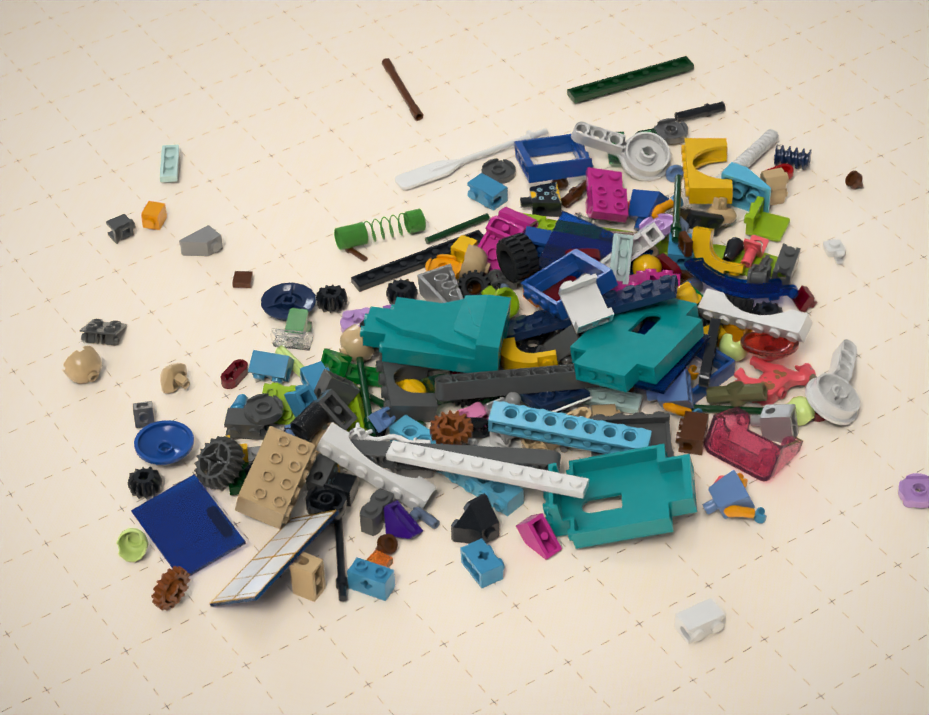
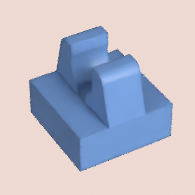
M389 407L381 408L368 416L378 433L389 428L396 419L395 416L390 418L387 414V411L390 409Z

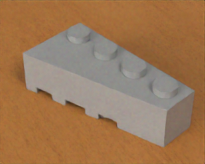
M451 264L417 275L420 295L426 301L446 303L463 299Z

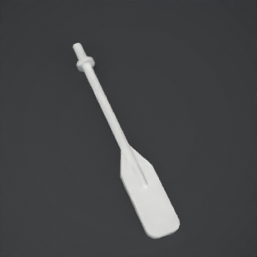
M545 127L534 132L529 129L526 131V135L458 159L434 161L396 175L394 178L395 183L402 190L415 188L448 176L465 163L513 147L514 141L535 139L548 134V129Z

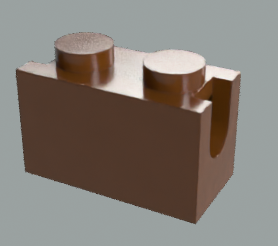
M685 411L684 419L680 418L679 430L681 432L676 434L675 443L679 444L678 452L695 455L703 454L708 431L709 414Z

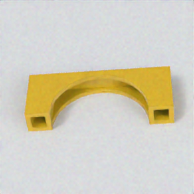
M685 138L684 144H681L685 197H688L689 204H713L714 197L727 198V204H732V179L714 178L697 170L706 164L727 162V139Z

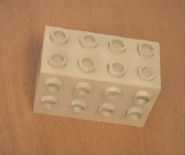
M270 426L239 492L235 511L278 529L281 528L283 523L287 524L292 508L298 500L300 490L305 484L308 472H310L317 454L313 452L315 444Z

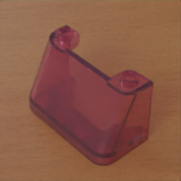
M739 407L714 414L704 442L707 453L760 481L765 482L774 478L799 453L802 447L803 440L796 436L790 435L785 437L781 445L749 430L750 416Z

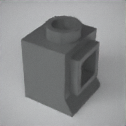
M125 213L106 221V225L112 230L107 232L108 236L116 244L134 235L133 229L136 228L133 219H130Z

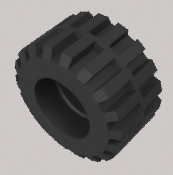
M517 233L498 241L496 245L497 261L502 273L509 282L515 284L524 281L538 272V254L533 242L526 234Z

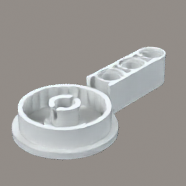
M578 121L571 133V138L574 142L617 156L623 169L631 177L640 181L649 182L662 178L671 165V153L667 142L652 132H639L625 140L627 135L585 121Z
M844 339L832 353L828 373H822L817 378L811 379L805 386V396L810 406L821 417L838 425L851 424L856 419L857 410L861 405L857 391L849 383L852 378L857 354L856 344L849 339Z

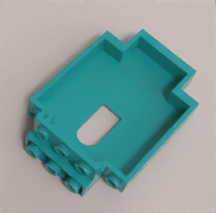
M673 298L614 314L611 322L587 330L570 346L576 380L626 393L639 380L657 384L704 336L703 321L698 317L697 303ZM642 321L643 332L647 333L643 335L631 331Z
M665 444L570 460L569 469L566 470V474L589 479V485L583 499L542 491L544 500H546V503H543V511L556 537L568 535L569 541H573L575 549L674 532L673 516L697 512L695 476L690 454L668 457ZM557 463L548 464V471L560 473ZM622 495L621 508L592 513L583 511V506L589 501Z

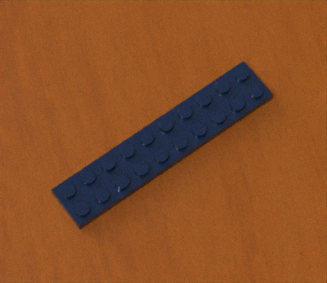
M664 275L654 281L646 280L636 286L628 285L618 291L610 290L603 294L602 297L607 308H612L614 314L676 298L678 279L676 275ZM538 310L531 315H520L510 320L507 338L515 337V341L567 328L572 323L569 316L561 320L556 316H552L547 310Z

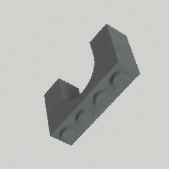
M381 353L379 360H376V372H379L378 383L382 385L381 398H384V407L390 408L387 411L390 418L395 416V420H399L406 414L416 421H435L434 416H436L438 408L435 393L408 392L396 384V382L405 379L426 381L429 368L382 361Z

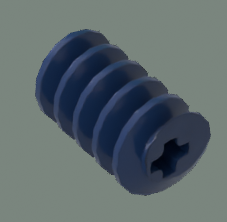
M776 145L774 165L777 166L780 162L781 164L788 163L791 166L795 164V169L797 170L802 165V170L805 171L810 165L812 149L807 154L805 148L799 152L798 147L792 151L791 146L785 150L784 145L780 149Z

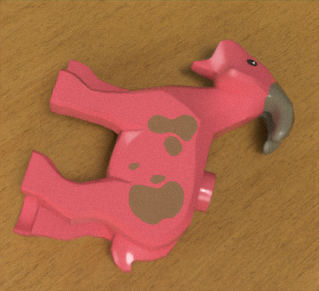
M755 354L750 359V365L763 372L758 379L746 376L744 369L741 367L734 373V377L737 378L735 381H742L744 384L765 383L767 385V400L756 401L761 406L772 405L777 400L783 399L790 387L796 385L806 386L811 379L817 378L815 370L809 363H805L802 366L795 365L797 371H794L783 365L766 362L758 354Z

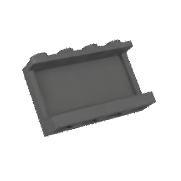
M657 411L653 414L637 412L633 415L617 413L613 416L597 414L590 417L593 420H603L609 423L651 430L650 446L665 444L668 457L674 456L671 445L670 413ZM591 451V457L604 455L603 453Z

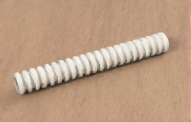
M772 128L768 129L732 162L749 168L779 140L778 132ZM720 172L715 178L721 179L722 172Z

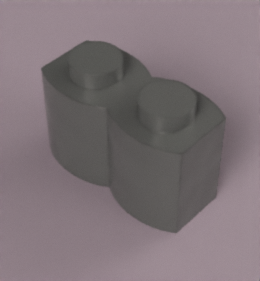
M381 488L376 490L372 494L370 502H367L361 508V532L371 536H376L381 532L385 523L384 507L393 502L392 492Z

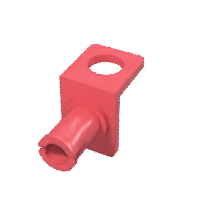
M752 235L750 240L745 238L743 241L745 254L741 264H746V268H751L755 256L762 258L769 243L768 239Z

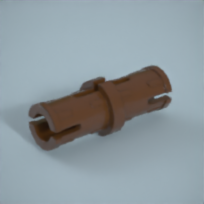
M582 180L576 187H572L569 193L561 198V205L568 208L574 201L582 198V195L587 191L586 180Z

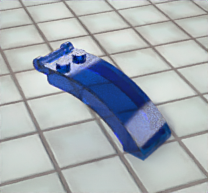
M703 257L685 259L684 261L686 269L706 285L729 295L752 299L768 298L769 301L780 300L781 296H788L791 299L798 296L797 286L794 284L782 285L780 278L769 279L768 283H747L745 279L735 278L717 271L708 265Z

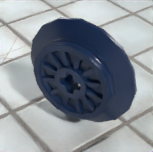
M294 282L272 286L264 292L261 298V307L264 312L282 321H287L291 308L307 309L310 312L316 304V295L312 289L304 284Z

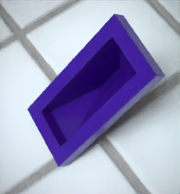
M398 500L384 507L386 534H392L398 538L411 539L424 531Z

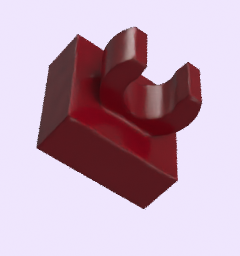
M803 285L792 298L799 311L806 312L809 307L814 308L818 303L814 300L815 297L809 288Z

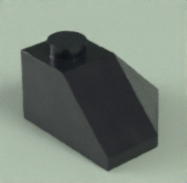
M485 493L468 501L463 507L465 512L460 519L455 518L451 524V540L453 542L470 544L482 538L485 543H488L499 537V521Z

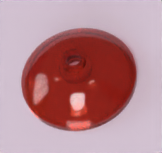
M756 332L747 333L740 340L741 347L748 354L766 362L786 358L799 349L798 341L791 342L783 337L775 338L763 332L761 334Z

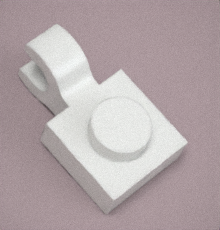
M841 239L823 241L822 247L827 257H833L837 265L844 264L842 256H845L846 248Z

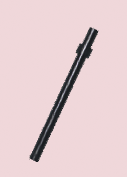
M341 518L334 523L337 578L335 583L338 590V599L344 602L347 600L348 578L345 572L343 520Z

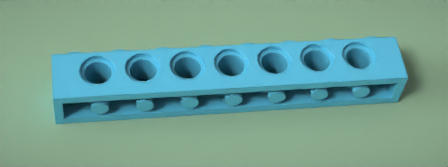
M504 401L493 402L488 419L489 432L603 454L648 447L651 444V430L609 423L603 420L588 419L582 416L577 417L567 415L566 413H556L545 409H535L525 405L509 404Z
M406 414L389 426L390 434L401 435L409 440H413L414 437L422 440H431V444H436V440L432 441L430 429ZM436 471L476 497L485 493L491 506L507 517L524 504V489L519 486L450 472Z

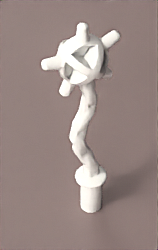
M356 423L355 428L348 434L349 439L397 440L399 442L431 443V440H422L416 437L413 440H409L396 434L373 437L369 435L373 433V430L366 431L360 427L359 423Z

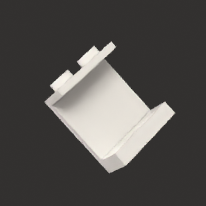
M596 273L592 275L585 274L574 282L571 280L566 281L559 289L558 294L576 334L611 322L614 317L612 308H607L598 289Z

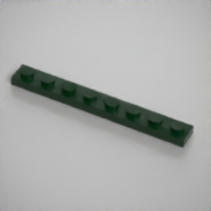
M687 56L679 57L567 89V95L574 104L694 70V63Z

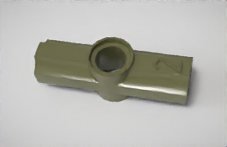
M734 381L726 386H712L706 390L707 403L710 405L730 403L731 406L737 407L747 402L766 401L768 398V389L765 383L744 384L742 381Z

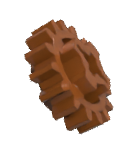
M449 410L448 414L441 412V417L434 416L435 421L430 422L432 441L436 440V444L462 445V442L468 443V438H472L473 424H471V418H467L466 414L460 415L459 411L455 414H452L451 410Z
M174 566L172 569L168 568L166 573H162L161 579L156 581L157 585L153 588L155 593L151 595L153 598L152 603L162 611H168L170 607L173 609L175 604L181 601V597L185 596L184 592L189 588L187 584L191 580L188 578L190 574L180 566Z

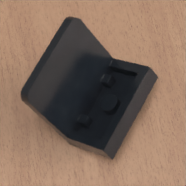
M680 208V216L689 224V229H693L696 226L714 229L713 236H717L724 221L723 215Z

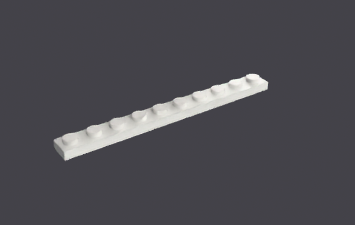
M392 441L386 453V460L582 499L589 485L588 478L398 441Z

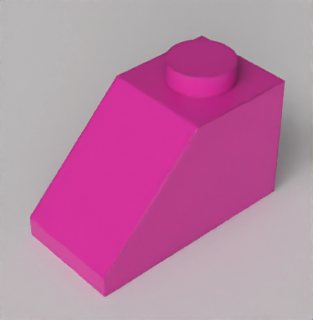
M543 513L531 515L516 525L525 544L545 560L562 549Z

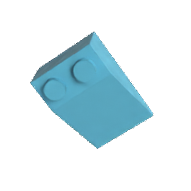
M731 162L721 173V179H732L733 196L732 204L729 205L749 212L751 203L755 202L757 196L764 197L763 212L769 213L771 187L748 167Z

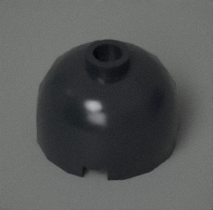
M324 484V487L320 488L315 486L308 491L305 497L306 509L309 515L336 510L324 524L337 522L346 511V496L343 489L336 485Z

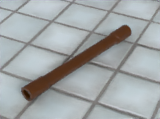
M384 58L381 64L397 87L413 118L416 121L422 120L424 117L422 111L413 100L395 70L392 61L389 58Z

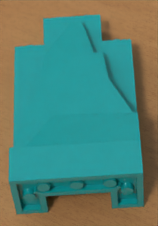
M465 295L464 299L446 303L397 297L395 304L391 305V309L370 306L369 313H365L364 316L365 326H361L360 337H363V346L379 348V353H382V361L464 373L497 371L500 368L503 340L507 338L509 330L511 297Z

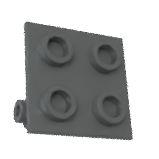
M92 319L79 330V332H84L81 335V340L85 343L99 344L101 342L103 345L115 346L120 342V337H117V334L127 324H123L118 320L103 322V319Z

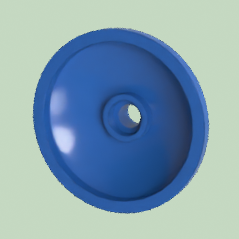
M173 420L153 422L143 427L134 439V448L138 457L147 463L155 465L176 463L185 458L194 446V436L191 429L185 424Z

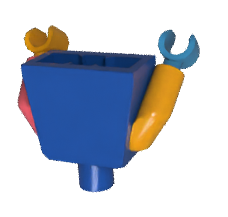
M633 189L631 199L628 201V216L636 221L634 230L640 231L639 224L646 218L651 216L653 219L659 218L658 214H664L667 210L673 208L674 195L669 199L660 191ZM681 197V207H682V206L684 205V202H683V199H682V197Z

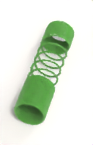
M418 208L405 211L404 213L401 212L398 218L392 214L389 220L384 216L380 222L377 219H373L372 225L370 222L365 221L364 223L359 222L337 227L334 229L336 245L339 250H345L367 244L368 232L365 226L366 222L371 226L374 242H376V234L373 229L375 220L379 223L381 236L385 240V233L382 227L383 218L388 221L391 237L394 238V231L391 225L392 216L397 219L399 233L402 236L403 230L399 221L401 214H403L405 228L409 234L424 231L426 229L424 213Z

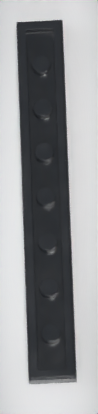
M478 229L464 236L477 240L479 245L484 235ZM459 237L352 276L351 283L361 292L423 269L430 258L432 260L436 259L437 255L440 254L451 255V246Z

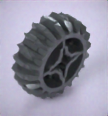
M217 436L216 439L211 438L210 443L205 442V447L200 449V455L196 456L198 461L194 463L196 466L194 470L197 474L196 478H198L202 485L210 489L222 490L223 487L228 488L229 483H234V479L239 477L238 473L243 470L241 466L245 463L243 459L245 454L242 451L241 445L234 439L226 436Z

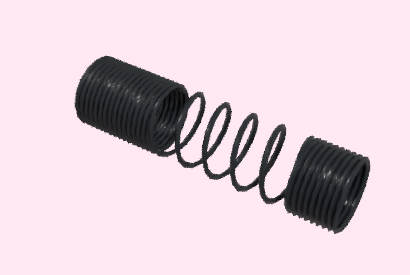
M311 402L290 423L291 428H285L284 432L286 429H290L296 437L309 441L329 421V415L320 405ZM255 458L244 468L246 476L248 475Z

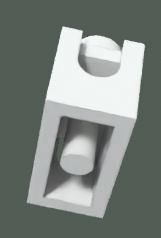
M710 597L675 613L674 629L689 645L724 629L725 625L721 620L725 618V613Z

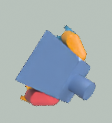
M691 365L689 369L683 366H674L656 384V388L646 390L648 401L657 400L665 411L684 417L685 411H691V408H694L691 380H696L699 373H694L697 370V366ZM699 408L695 409L694 411H691L703 413L702 410Z
M732 470L727 475L718 476L713 485L708 488L713 499L702 504L707 515L719 510L724 519L730 517H754L757 523L762 524L767 518L764 515L765 509L763 507H758L755 511V506L745 489L748 480L746 478L743 479L744 475L742 473L737 474L735 470Z

